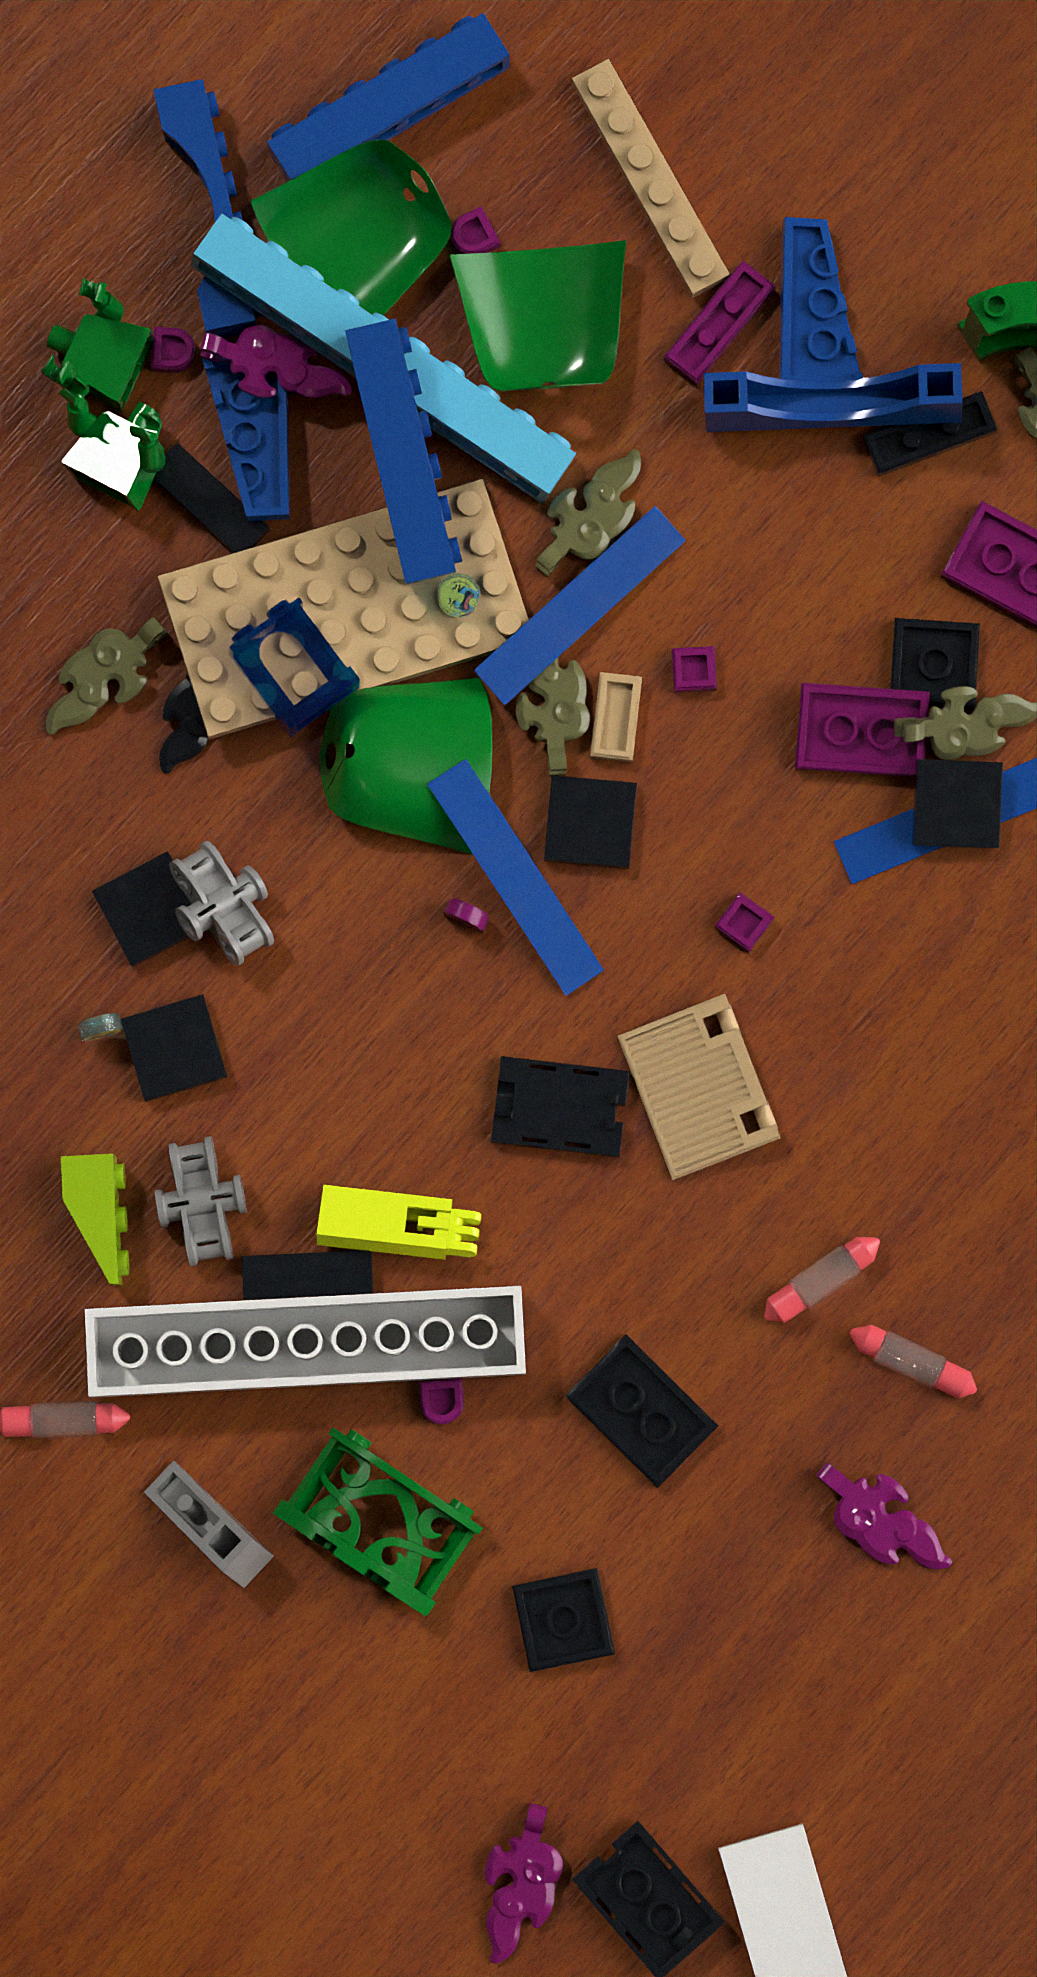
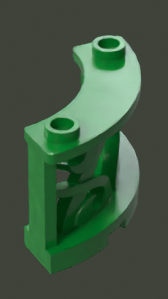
M1037 281L1000 285L968 298L967 306L970 310L967 318L958 322L957 328L979 362L1001 352L1025 350L1030 346L1037 349Z
M332 1427L328 1433L331 1436L330 1440L290 1500L287 1502L282 1499L273 1514L427 1617L436 1603L431 1598L475 1533L479 1535L483 1527L470 1519L475 1511L454 1497L447 1504L368 1451L372 1442L353 1429H350L347 1435H344ZM345 1453H349L357 1459L360 1467L357 1473L352 1475L347 1474L342 1467L341 1478L347 1487L338 1489L329 1480V1477ZM370 1463L395 1480L379 1479L368 1481L371 1474ZM323 1486H325L331 1494L308 1510ZM410 1490L435 1507L426 1509L419 1515L417 1505ZM371 1495H396L406 1522L407 1540L397 1537L383 1538L372 1543L362 1553L355 1548L361 1532L360 1518L350 1501ZM341 1505L351 1519L350 1528L344 1532H339L333 1527L335 1518L343 1517L339 1511L334 1510ZM442 1517L451 1521L455 1528L439 1552L423 1547L422 1536L428 1539H436L443 1534L435 1533L431 1528L432 1521L435 1518ZM388 1546L407 1549L406 1557L396 1552L398 1559L393 1565L386 1564L382 1560L381 1555L383 1549ZM422 1555L429 1558H434L429 1567L427 1568V1570L425 1571V1573L423 1574V1576L421 1577V1579L419 1580V1582L417 1583V1585L414 1587L418 1577Z

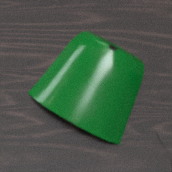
M377 139L352 147L279 187L252 199L250 202L258 223L269 241H273L284 248L289 255L288 258L299 266L308 265L317 270L323 276V282L336 291L343 289L351 293L359 301L358 306L372 315L373 313H379L384 316L439 256L451 234L450 217L429 174L418 162L389 140ZM412 170L416 171L425 181L428 188L427 193L416 185L411 175ZM405 188L409 189L414 195L415 200L407 201L403 196Z
M626 240L557 248L449 255L477 360L483 376L491 388L498 391L555 389L602 384L610 378L617 357ZM546 382H553L556 384L550 386H542Z
M480 678L370 687L351 691L341 696L332 705L319 753V769L328 807L344 820L364 827L472 854L427 784L466 759L487 792L490 793L493 750L492 717L488 695ZM334 743L336 747L335 763L331 769H328L326 763L327 750L329 745ZM347 744H352L355 749L354 755L351 758H346Z

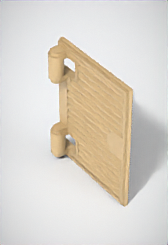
M726 994L618 1036L672 1180L781 1138ZM716 1014L723 1034L710 1038L703 1019ZM753 1110L760 1130L747 1134L740 1115Z

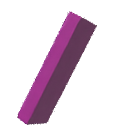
M742 260L666 353L664 361L697 386L703 379L704 373H708L775 291L776 286Z

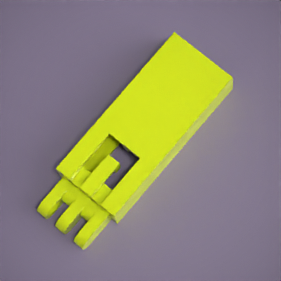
M323 1185L317 1227V1245L446 1260V1255L475 1257L477 1255V1245L461 1242V1240L477 1241L479 1239V1229L463 1225H479L481 1223V1214L476 1211L452 1209V1199ZM406 1221L418 1222L417 1231H423V1228L434 1229V1235L405 1232Z

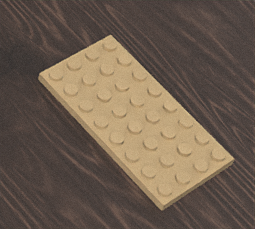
M483 479L437 492L438 497L447 495L452 520L444 523L448 539L457 537L462 562L454 564L456 569L454 574L406 585L388 508H384L158 576L208 739L210 740L335 702L341 696L351 691L388 686L490 655L529 621ZM452 579L467 580L477 591V604L466 615L456 616L449 614L440 604V591L444 584Z

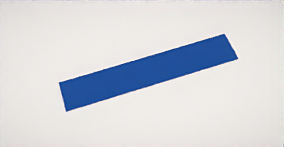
M655 505L474 671L499 700L506 705L686 540Z
M1037 758L1002 772L1000 823L1037 808ZM913 809L834 841L851 884L944 846L912 845Z
M464 759L428 783L427 785L564 994L567 996L604 971L468 761Z

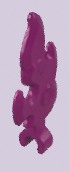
M252 325L243 330L236 344L227 342L222 337L214 334H204L200 347V358L213 362L224 361L231 363V372L233 374L242 372L245 375V379L238 383V387L252 396L270 398L276 395V389L268 385L265 380V376L269 372L277 374L279 384L284 390L296 392L306 398H322L333 394L349 396L352 392L349 382L338 371L327 367L310 365L307 361L310 356H317L318 352L292 334L276 333L264 325Z
M827 1462L816 1474L821 1481L842 1496L834 1511L835 1526L846 1537L856 1539L859 1545L871 1557L880 1562L897 1564L899 1559L895 1552L898 1548H904L917 1562L925 1567L943 1569L951 1566L952 1560L943 1553L938 1537L929 1524L917 1519L908 1510H900L892 1514H888L885 1511V1504L888 1501L908 1502V1495L905 1489L897 1481L884 1474H878L876 1476L877 1484L873 1487L868 1486L866 1478L863 1477L852 1483Z
M530 1803L523 1836L510 1838L511 1851L504 1852L501 1846L495 1845L487 1858L485 1866L487 1884L494 1885L496 1879L504 1873H509L513 1877L511 1885L499 1888L494 1893L493 1905L487 1914L486 1927L492 1944L490 1960L493 1963H499L513 1953L518 1944L521 1920L523 1918H531L532 1926L539 1928L546 1921L553 1907L555 1882L562 1873L563 1862L560 1853L554 1847L540 1841L547 1807Z

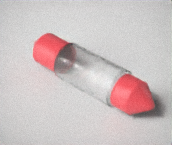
M857 1236L844 1246L840 1245L792 1278L789 1284L768 1297L764 1318L768 1321L786 1323L806 1308L810 1309L858 1276L862 1269L874 1262L880 1240L876 1237Z
M872 1324L853 1328L850 1331V1336L858 1352L930 1389L935 1388L956 1399L972 1395L977 1391L970 1371L947 1361L944 1356L894 1332L884 1331Z
M95 1401L34 1403L31 1406L3 1407L0 1410V1434L4 1437L32 1436L33 1438L96 1436L103 1433H115L130 1420V1415L114 1403H96Z

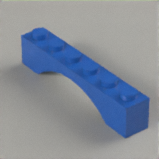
M203 79L153 89L165 142L179 152L198 173L209 193L215 222L221 214L230 219L237 217L242 220L241 211L232 213L229 198L237 196L232 171L223 172L221 158L228 156L223 131L215 133L212 118L220 116L215 92L206 93ZM204 276L197 289L206 333L217 335L223 339L238 336L247 327L257 325L256 318L263 316L206 276Z
M961 363L916 365L881 376L843 381L785 380L747 371L704 373L707 432L961 423Z

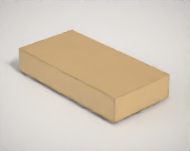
M600 672L590 758L633 763L642 677Z

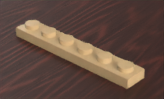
M607 59L573 77V87L691 297L694 298L726 281L730 276L727 268L610 60Z

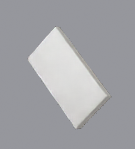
M803 1824L718 1847L755 1977H847Z

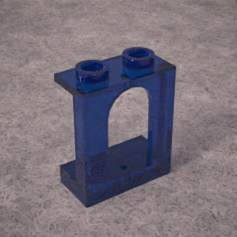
M299 597L291 603L285 599L276 604L266 613L269 619L256 628L252 624L242 628L231 638L233 644L229 646V656L289 737H292L360 687V678L351 666L347 668L304 611L303 602ZM284 632L297 639L328 681L296 705L292 704L260 658L259 649L262 642L274 633Z

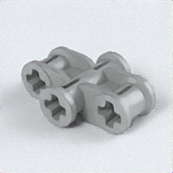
M207 840L199 844V850L183 860L175 859L169 863L173 878L192 903L188 907L181 905L176 908L175 913L182 929L193 941L203 938V932L209 929L220 945L224 955L235 966L244 963V957L261 946L267 948L274 944L273 934L269 926L251 903L255 900L263 901L268 896L264 882L251 866L243 867L240 870V875L234 878L219 851Z
M212 1136L205 1137L204 1142L183 1146L170 1143L169 1154L177 1190L165 1193L162 1189L155 1190V1200L161 1228L168 1227L170 1222L182 1220L190 1267L197 1266L198 1261L222 1256L226 1260L233 1259L232 1243L225 1212L238 1210L240 1214L247 1213L241 1175H234L233 1180L219 1181L218 1164ZM196 1157H202V1158H200V1159L184 1161V1160H186V1159H191V1158H196ZM232 1195L231 1197L213 1200L216 1197ZM189 1203L188 1205L170 1208L172 1205ZM218 1241V1243L216 1244H210L199 1247V1245L203 1243Z

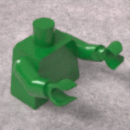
M82 278L78 295L90 298L97 310L94 315L85 314L76 332L57 324L53 326L46 347L66 356L62 366L58 367L54 363V355H51L42 368L41 373L67 391L74 385L73 378L78 376L89 385L86 395L91 393L116 410L123 412L152 348L154 337L149 328L121 322L124 315V306L106 290L107 283L100 282L97 284Z
M75 376L72 388L69 391L63 388L59 394L68 401V426L80 439L61 462L75 479L139 511L156 473L163 469L166 461L164 448L158 441L162 424L159 418L160 415L150 406L138 402L127 420L109 411L103 412L97 417L89 413L88 402L84 399L89 385L78 376Z

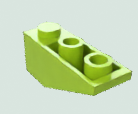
M114 1154L61 1156L63 1201L109 1284L123 1286L122 1276H128L130 1272L128 1250H121L120 1233L127 1232L128 1230L126 1206L119 1207L118 1192L119 1189L126 1188L124 1163L117 1164V1157Z

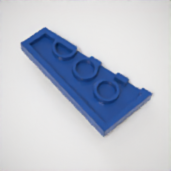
M785 217L782 222L779 379L798 381L863 379L856 358L857 349L854 336L851 335L847 319V305L844 294L841 292L837 275L839 270L827 219Z
M202 358L247 520L290 519L288 391L280 386L277 374L269 372L266 374L265 380L268 385L276 389V395L270 398L252 396L238 387V383L245 379V375L242 372L233 374L231 372V363L224 361L213 362Z

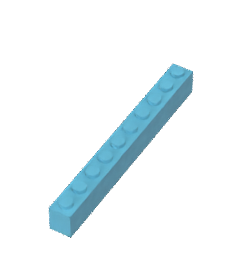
M221 214L193 253L191 267L356 378L345 330L389 319L379 313L370 314L358 306L359 301L351 293L343 289L336 291L324 283L323 276L317 270L308 265L301 267L290 260L287 251L273 241L265 243L253 235V229L243 220L237 217L230 219ZM409 337L412 352L406 353L404 356L408 371L417 369L422 394L416 395L414 398L418 413L427 411L430 428L543 504L576 455L570 449V443L557 433L550 432L547 434L535 425L536 421L528 413L518 408L510 409L500 402L501 398L494 390L483 384L476 386L465 378L464 371L456 364L447 360L442 363L429 354L430 349L422 341Z

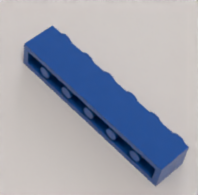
M484 13L475 18L472 16L464 17L451 27L450 33L438 40L436 37L425 40L415 49V54L403 61L400 59L390 61L380 69V75L370 81L360 80L353 83L343 92V97L331 104L326 101L316 105L308 112V118L296 125L288 123L278 128L271 135L272 139L267 141L270 156L288 182L352 147L377 139L390 140L509 69L510 54Z
M394 318L345 330L405 583L408 585L456 573L454 564L462 562L457 537L448 539L444 523L452 520L447 495L438 497L434 480L442 478L437 453L428 455L424 438L432 436L427 411L418 413L414 396L422 394L417 369L408 371L404 354L412 352L407 328H398Z

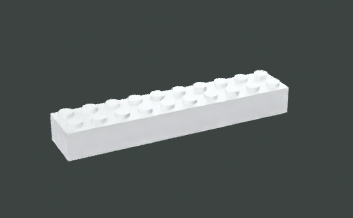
M521 1286L85 1309L88 1397L92 1398L526 1375Z

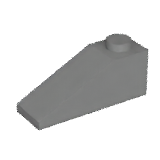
M175 1461L144 1492L223 1573L243 1588L273 1558L274 1555Z

